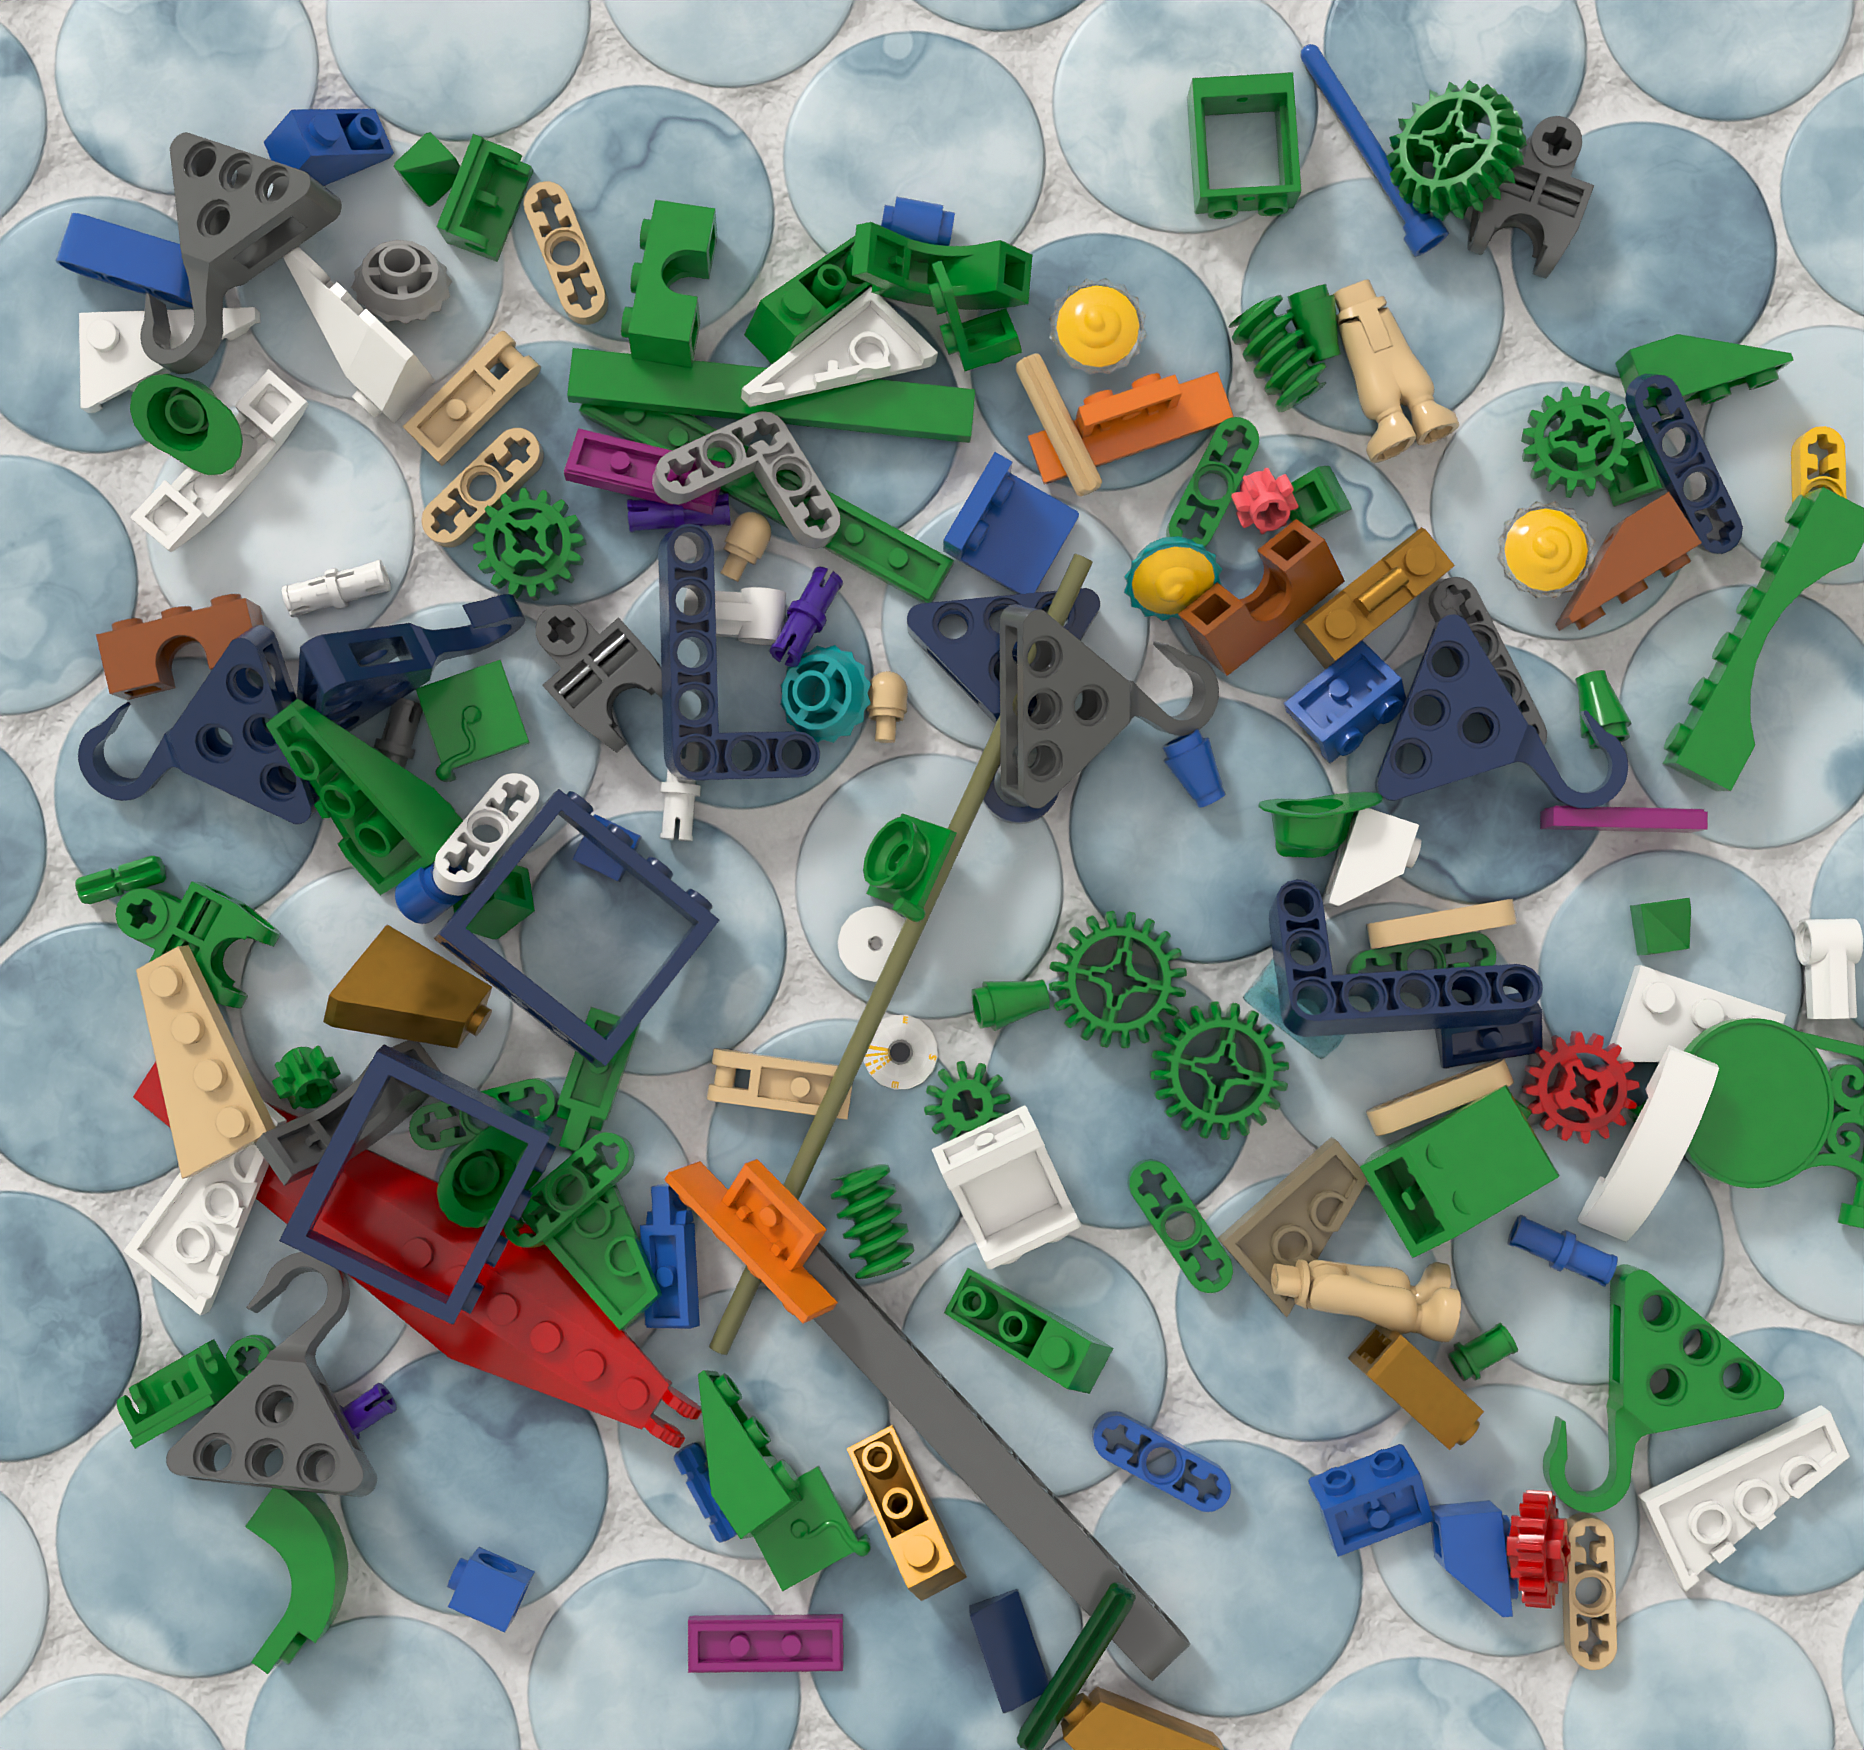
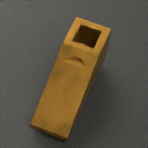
M893 1425L847 1448L908 1590L920 1601H923L967 1578L948 1533Z

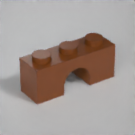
M1297 519L1257 550L1264 565V574L1259 586L1253 593L1245 598L1238 599L1217 582L1178 613L1200 654L1226 676L1244 664L1255 653L1345 582L1325 539Z
M228 594L211 599L210 607L193 611L190 606H180L162 611L161 619L143 623V619L132 618L113 623L111 625L112 631L96 634L109 694L130 700L175 689L172 674L173 659L181 648L191 643H200L203 646L209 669L212 670L232 640L253 626H264L260 606L247 598H242L240 594Z

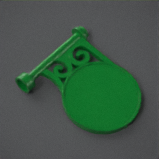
M1736 1018L1723 1021L1711 1026L1695 1037L1684 1051L1717 1064L1719 1071L1702 1118L1685 1153V1157L1692 1165L1716 1181L1742 1188H1765L1778 1185L1790 1180L1803 1170L1812 1167L1836 1166L1852 1173L1856 1177L1857 1183L1852 1205L1841 1203L1837 1223L1864 1229V1147L1860 1162L1849 1157L1857 1152L1860 1147L1859 1135L1853 1131H1841L1840 1136L1844 1139L1842 1145L1838 1143L1836 1137L1838 1128L1844 1123H1853L1864 1133V1074L1860 1068L1852 1064H1838L1828 1072L1822 1057L1816 1050L1821 1049L1847 1055L1859 1060L1864 1066V1046L1795 1031L1782 1023L1760 1018ZM1845 1076L1849 1077L1847 1084L1849 1089L1860 1090L1863 1087L1860 1093L1848 1097L1843 1092L1842 1081ZM1834 1105L1844 1110L1834 1112ZM1823 1145L1829 1153L1820 1152Z

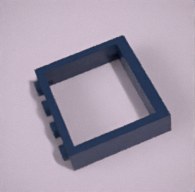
M558 789L543 804L434 939L598 1068L604 1067L609 1063L720 919L710 912L713 906L704 896L693 889H688L685 892L670 880L673 877V873L665 864L652 856H649L646 860L632 849L631 846L634 842L627 833L613 824L605 827L591 815L593 807L584 798L573 791L565 794ZM557 815L562 817L693 924L605 1038L466 929L467 925Z
M384 1044L376 1051L279 1241L453 1325L461 1310L471 1314L485 1286L476 1282L484 1264L492 1267L496 1266L509 1240L500 1235L509 1217L519 1221L533 1192L524 1189L532 1171L544 1173L557 1147L548 1142L554 1128ZM391 1076L528 1143L450 1296L313 1230Z

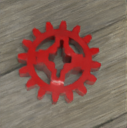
M1580 1031L1571 1032L1570 1043L1568 1044L1557 1035L1551 1037L1554 1048L1551 1052L1539 1047L1535 1050L1536 1055L1541 1060L1539 1066H1525L1524 1070L1534 1076L1535 1079L1534 1083L1522 1086V1091L1536 1097V1100L1531 1102L1527 1108L1532 1114L1544 1112L1545 1115L1539 1125L1546 1131L1558 1124L1557 1137L1564 1141H1568L1573 1131H1576L1578 1140L1583 1144L1589 1143L1591 1131L1594 1130L1600 1137L1604 1139L1609 1138L1610 1133L1607 1125L1610 1122H1614L1624 1127L1627 1122L1620 1114L1622 1108L1636 1109L1637 1103L1627 1098V1091L1639 1088V1082L1628 1079L1625 1076V1073L1635 1067L1633 1061L1628 1059L1617 1061L1616 1058L1620 1055L1622 1047L1612 1043L1605 1049H1602L1604 1036L1596 1033L1592 1034L1588 1043H1585L1584 1036ZM1576 1053L1593 1054L1600 1058L1604 1064H1597L1590 1068L1586 1067L1581 1059L1577 1057ZM1556 1065L1558 1073L1554 1085L1547 1088L1549 1075ZM1575 1073L1579 1077L1591 1082L1584 1087L1586 1101L1582 1097L1570 1093L1577 1086L1574 1079L1576 1078ZM1613 1087L1612 1097L1605 1108L1603 1102L1607 1090ZM1570 1106L1575 1107L1585 1120L1564 1118L1557 1110H1564Z
M1526 1490V1492H1523V1503L1519 1505L1520 1515L1511 1516V1529L1509 1537L1507 1536V1556H1509L1511 1578L1519 1580L1518 1588L1519 1591H1522V1603H1525V1607L1552 1609V1605L1555 1606V1594H1558L1559 1591L1558 1583H1567L1568 1564L1571 1561V1542H1569L1567 1519L1559 1518V1509L1556 1508V1496H1553V1491Z

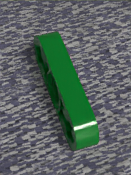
M1232 417L1224 420L1217 427L1168 523L1166 537H1182L1183 531L1176 526L1178 523L1186 525L1190 521L1196 509L1195 506H1188L1186 504L1188 500H1191L1198 508L1216 513L1215 518H1212L1205 512L1197 527V531L1203 535V538L1194 537L1192 539L1196 544H1203L1205 548L1208 546L1232 500L1231 495L1236 492L1259 445L1258 431L1249 420L1241 417ZM1235 431L1241 432L1244 435L1242 443L1248 449L1239 448L1229 466L1221 463L1220 460L1228 446V441L1222 438V435L1231 437ZM1214 456L1219 462L1210 461L1209 457ZM1229 467L1238 468V472L1235 474ZM1210 473L1221 476L1227 486L1226 494L1217 500L1205 498L1200 493L1198 487L1199 479L1202 476Z
M1477 932L1462 933L1361 951L1355 954L1348 962L1346 974H1357L1358 970L1366 968V959L1371 958L1373 966L1394 964L1390 954L1395 952L1397 953L1396 971L1408 970L1407 960L1410 954L1417 949H1423L1432 955L1434 969L1446 968V958L1440 945L1446 944V954H1453L1465 951L1467 941H1470L1472 948H1481L1483 952V958L1475 960V966L1494 965L1496 962V949L1493 942L1484 934ZM1469 962L1447 964L1449 968L1471 967Z
M540 1078L527 1079L480 1091L508 1105L502 1093L509 1092V1102L528 1097V1088L533 1087L536 1094H545L547 1103L539 1107L540 1115L534 1116V1112L530 1108L519 1111L541 1122L549 1120L558 1108L557 1102L559 1098L555 1087L550 1082ZM443 1101L419 1108L413 1114L409 1124L411 1138L419 1147L425 1150H439L469 1142L480 1131L484 1130L473 1123L471 1115L459 1110L460 1123L467 1133L465 1136L459 1135L460 1126L442 1130L440 1132V1141H436L433 1134H425L423 1124L430 1122L429 1113L434 1112L437 1120L457 1116L453 1106Z
M609 1132L593 1136L530 1190L533 1194L523 1213L536 1215L542 1211L546 1205L540 1202L539 1198L544 1195L546 1203L553 1210L560 1213V1216L555 1220L553 1214L546 1213L535 1224L539 1231L536 1236L531 1233L521 1234L519 1229L524 1225L522 1218L520 1217L519 1221L509 1217L503 1227L507 1238L513 1244L520 1247L536 1248L546 1244L629 1173L635 1158L630 1142L620 1135ZM603 1145L610 1148L618 1146L620 1151L617 1152L615 1158L619 1164L616 1168L603 1165L592 1175L600 1179V1182L595 1186L591 1176L586 1171L580 1169L578 1165L583 1161L586 1167L592 1168L603 1157L599 1150ZM574 1175L580 1180L583 1191L576 1203L567 1206L562 1204L557 1198L556 1187L562 1178Z
M1147 1159L1138 1162L1133 1166L1128 1175L1127 1184L1130 1194L1189 1282L1196 1289L1204 1293H1216L1223 1290L1230 1283L1233 1275L1231 1259L1172 1171L1158 1160ZM1146 1170L1150 1171L1153 1175L1163 1173L1165 1179L1159 1183V1186L1168 1199L1175 1192L1180 1197V1201L1164 1206L1156 1217L1151 1212V1208L1160 1206L1159 1202L1149 1191L1141 1194L1138 1190V1187L1144 1183L1141 1174ZM1177 1211L1189 1213L1194 1220V1230L1184 1240L1170 1238L1165 1228L1168 1217ZM1204 1235L1209 1242L1199 1247L1211 1261L1218 1258L1221 1261V1264L1216 1268L1219 1277L1214 1281H1211L1206 1276L1197 1279L1196 1273L1199 1272L1201 1266L1195 1256L1190 1252L1183 1259L1179 1253L1182 1250H1187L1197 1245Z

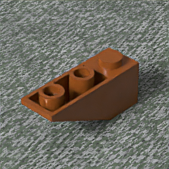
M1670 492L1636 511L1610 529L1555 625L1559 631L1572 623H1575L1578 630L1585 628L1606 615L1601 605L1617 596L1621 604L1649 588L1644 579L1654 572L1660 570L1665 578L1691 562L1687 552L1702 542Z

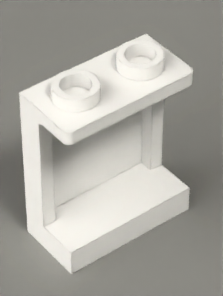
M1026 1105L932 1149L941 1174L958 1204L988 1269L1013 1263L1023 1254L1046 1243L1057 1242L1065 1238L1069 1232L1081 1226Z

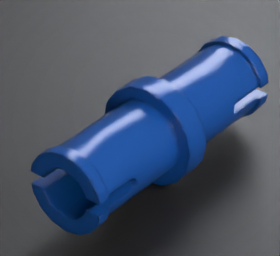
M1521 1214L1515 1220L1508 1237V1245L1515 1246L1549 1261L1550 1268L1557 1271H1562L1563 1268L1597 1282L1603 1287L1610 1282L1617 1267V1256L1607 1254L1576 1240V1234L1564 1230L1562 1233H1559L1529 1220Z

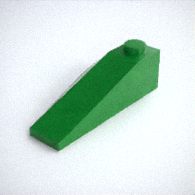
M296 699L266 723L267 728L296 776L309 780L318 795L319 800L314 806L321 818L331 817L343 839L338 843V846L345 858L380 896L400 884L420 867L424 869L434 863L437 852L463 822L453 806L444 800L435 788L301 700Z

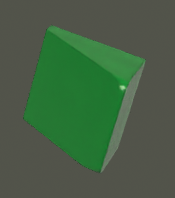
M1643 441L1635 444L1632 455L1624 456L1629 461L1625 473L1621 474L1613 471L1615 480L1613 486L1608 489L1613 506L1616 507L1666 490ZM1609 455L1597 459L1598 464L1600 465Z
M1328 465L1319 466L1291 483L1294 488L1292 493L1298 503L1297 509L1290 510L1289 518L1292 522L1297 519L1313 530L1352 509L1334 472Z

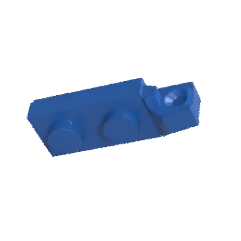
M668 1183L652 1186V1210L647 1211L646 1224L640 1225L641 1245L662 1292V1296L644 1312L645 1326L647 1328L677 1329L700 1326L695 1223H692L694 1220L692 1210H687L688 1206L680 1200L679 1195Z

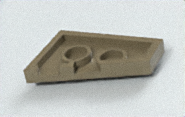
M1331 1137L1217 1239L1276 1307L1288 1317L1295 1305L1294 1297L1274 1294L1271 1283L1274 1263L1295 1266L1299 1259L1306 1260L1307 1263L1318 1260L1333 1232L1339 1231L1366 1185L1367 1179L1358 1164L1340 1143Z

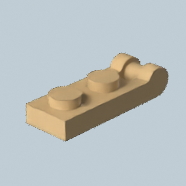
M505 331L496 334L403 426L441 466L521 388L529 385L541 370V366L531 356L524 357L515 348L516 341ZM501 362L509 371L498 380L490 370Z
M714 1048L712 1064L716 1065L714 1084L708 1085L707 1100L816 1115L838 1065ZM737 1068L751 1070L748 1089L734 1086ZM852 1086L837 1116L839 1119H848Z

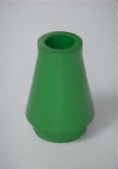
M1322 284L1288 296L1290 309L1286 310V312L1292 311L1294 314L1291 321L1295 329L1302 328L1305 334L1301 337V340L1305 347L1313 345L1316 349L1310 357L1312 364L1340 355L1335 294L1329 295L1327 285Z
M1592 671L1577 677L1575 681L1578 688L1579 715L1581 711L1587 710L1606 732L1615 736L1620 743L1629 739L1630 735L1627 727L1632 723L1610 685L1606 671ZM1580 715L1581 738L1587 739L1590 749H1599Z
M1043 979L1036 981H983L982 987L972 989L971 991L973 1011L980 1029L991 1027L993 1031H996L1038 1011L1050 1008L1049 994Z

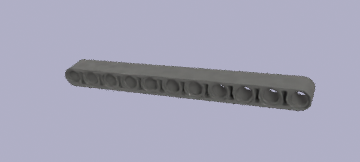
M818 1243L803 1267L838 1303L833 1310L813 1320L1090 1617L1112 1583L1120 1582L1125 1587L1132 1589L1136 1595L1133 1607L1112 1640L1153 1681L1191 1645L1185 1634L828 1251Z

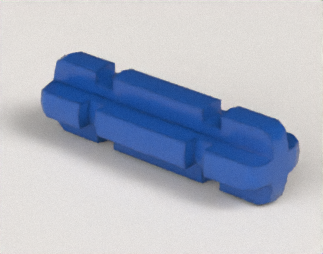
M692 1443L675 1453L674 1462L681 1475H687L686 1484L705 1519L710 1518L709 1528L716 1541L719 1543L725 1542L735 1537L737 1533L711 1495L709 1470L705 1465L707 1458L698 1443Z

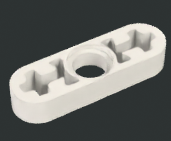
M510 773L500 777L436 854L433 869V879L440 890L457 896L472 892L535 815L539 799V789L531 778L518 773ZM516 794L524 798L523 801L517 800L514 802L506 816L502 812L505 807L506 797L512 799ZM479 825H490L500 832L501 838L491 843L482 842L473 835L472 830ZM467 851L471 855L468 860L467 870H460L456 875L450 873L449 866L457 867L465 858Z

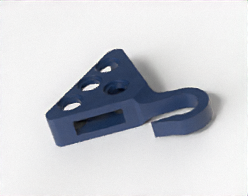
M1088 588L1080 589L1068 615V623L1064 626L1065 629L1080 641L1100 609L1099 596L1093 590ZM1057 591L917 604L908 612L907 630L920 647L996 725L1000 716V681L994 674V668L1000 662V633L992 629L989 618L993 613L1004 610L1006 607L1014 604L1042 610L1051 605ZM956 615L964 619L968 629L960 638L950 639L940 632L938 628L940 621L946 616ZM1017 642L1015 643V645H1014V647H1013V650H1012V657H1013L1014 662H1016V663H1017ZM1036 696L1029 702V716L1035 711L1037 705ZM993 778L983 803L991 814L1004 822L1026 824L1043 817L1054 805L1058 794L1042 808H1032L1030 806L1015 807L1005 803L998 796Z
M503 594L462 605L471 622L467 626L430 630L411 623L316 636L300 647L297 699L350 732L397 702V700L430 681L435 667L440 662L485 650L518 631L524 625L526 619L514 596ZM397 657H398L399 660H400V661H396V662H390V661H392L393 659H395V658H397Z
M1451 614L1440 619L1433 627L1376 776L1375 789L1384 799L1395 801L1511 763L1521 762L1532 769L1552 796L1559 802L1577 808H1594L1609 802L1621 791L1628 775V758L1620 741L1612 734L1606 732L1587 710L1581 711L1580 715L1595 744L1607 757L1608 773L1603 783L1592 791L1582 793L1568 787L1556 769L1535 727L1527 723L1466 620L1462 616ZM1448 648L1458 655L1459 669L1452 677H1443L1434 670L1432 658L1438 649ZM1422 696L1435 698L1441 706L1439 720L1430 726L1421 724L1414 716V705ZM1473 713L1484 716L1490 727L1488 736L1480 743L1469 741L1463 733V723ZM1407 743L1416 745L1423 755L1421 767L1410 774L1402 772L1395 762L1397 750Z
M263 625L253 626L231 641L173 728L164 734L138 778H126L118 775L109 767L104 757L105 742L117 730L131 705L130 702H126L117 708L105 721L90 729L84 735L78 749V762L86 781L97 792L114 800L127 801L141 797L152 789L172 767H176L185 774L293 824H302L317 812L314 804L319 800L309 780L296 776L265 723V718L271 719L294 702L297 697L276 635L270 628ZM267 662H269L275 670V682L273 680ZM249 668L259 673L263 680V687L252 681L249 676ZM218 728L225 730L230 735L233 745L228 744L221 738ZM281 766L290 769L294 773L296 782H292L284 776Z

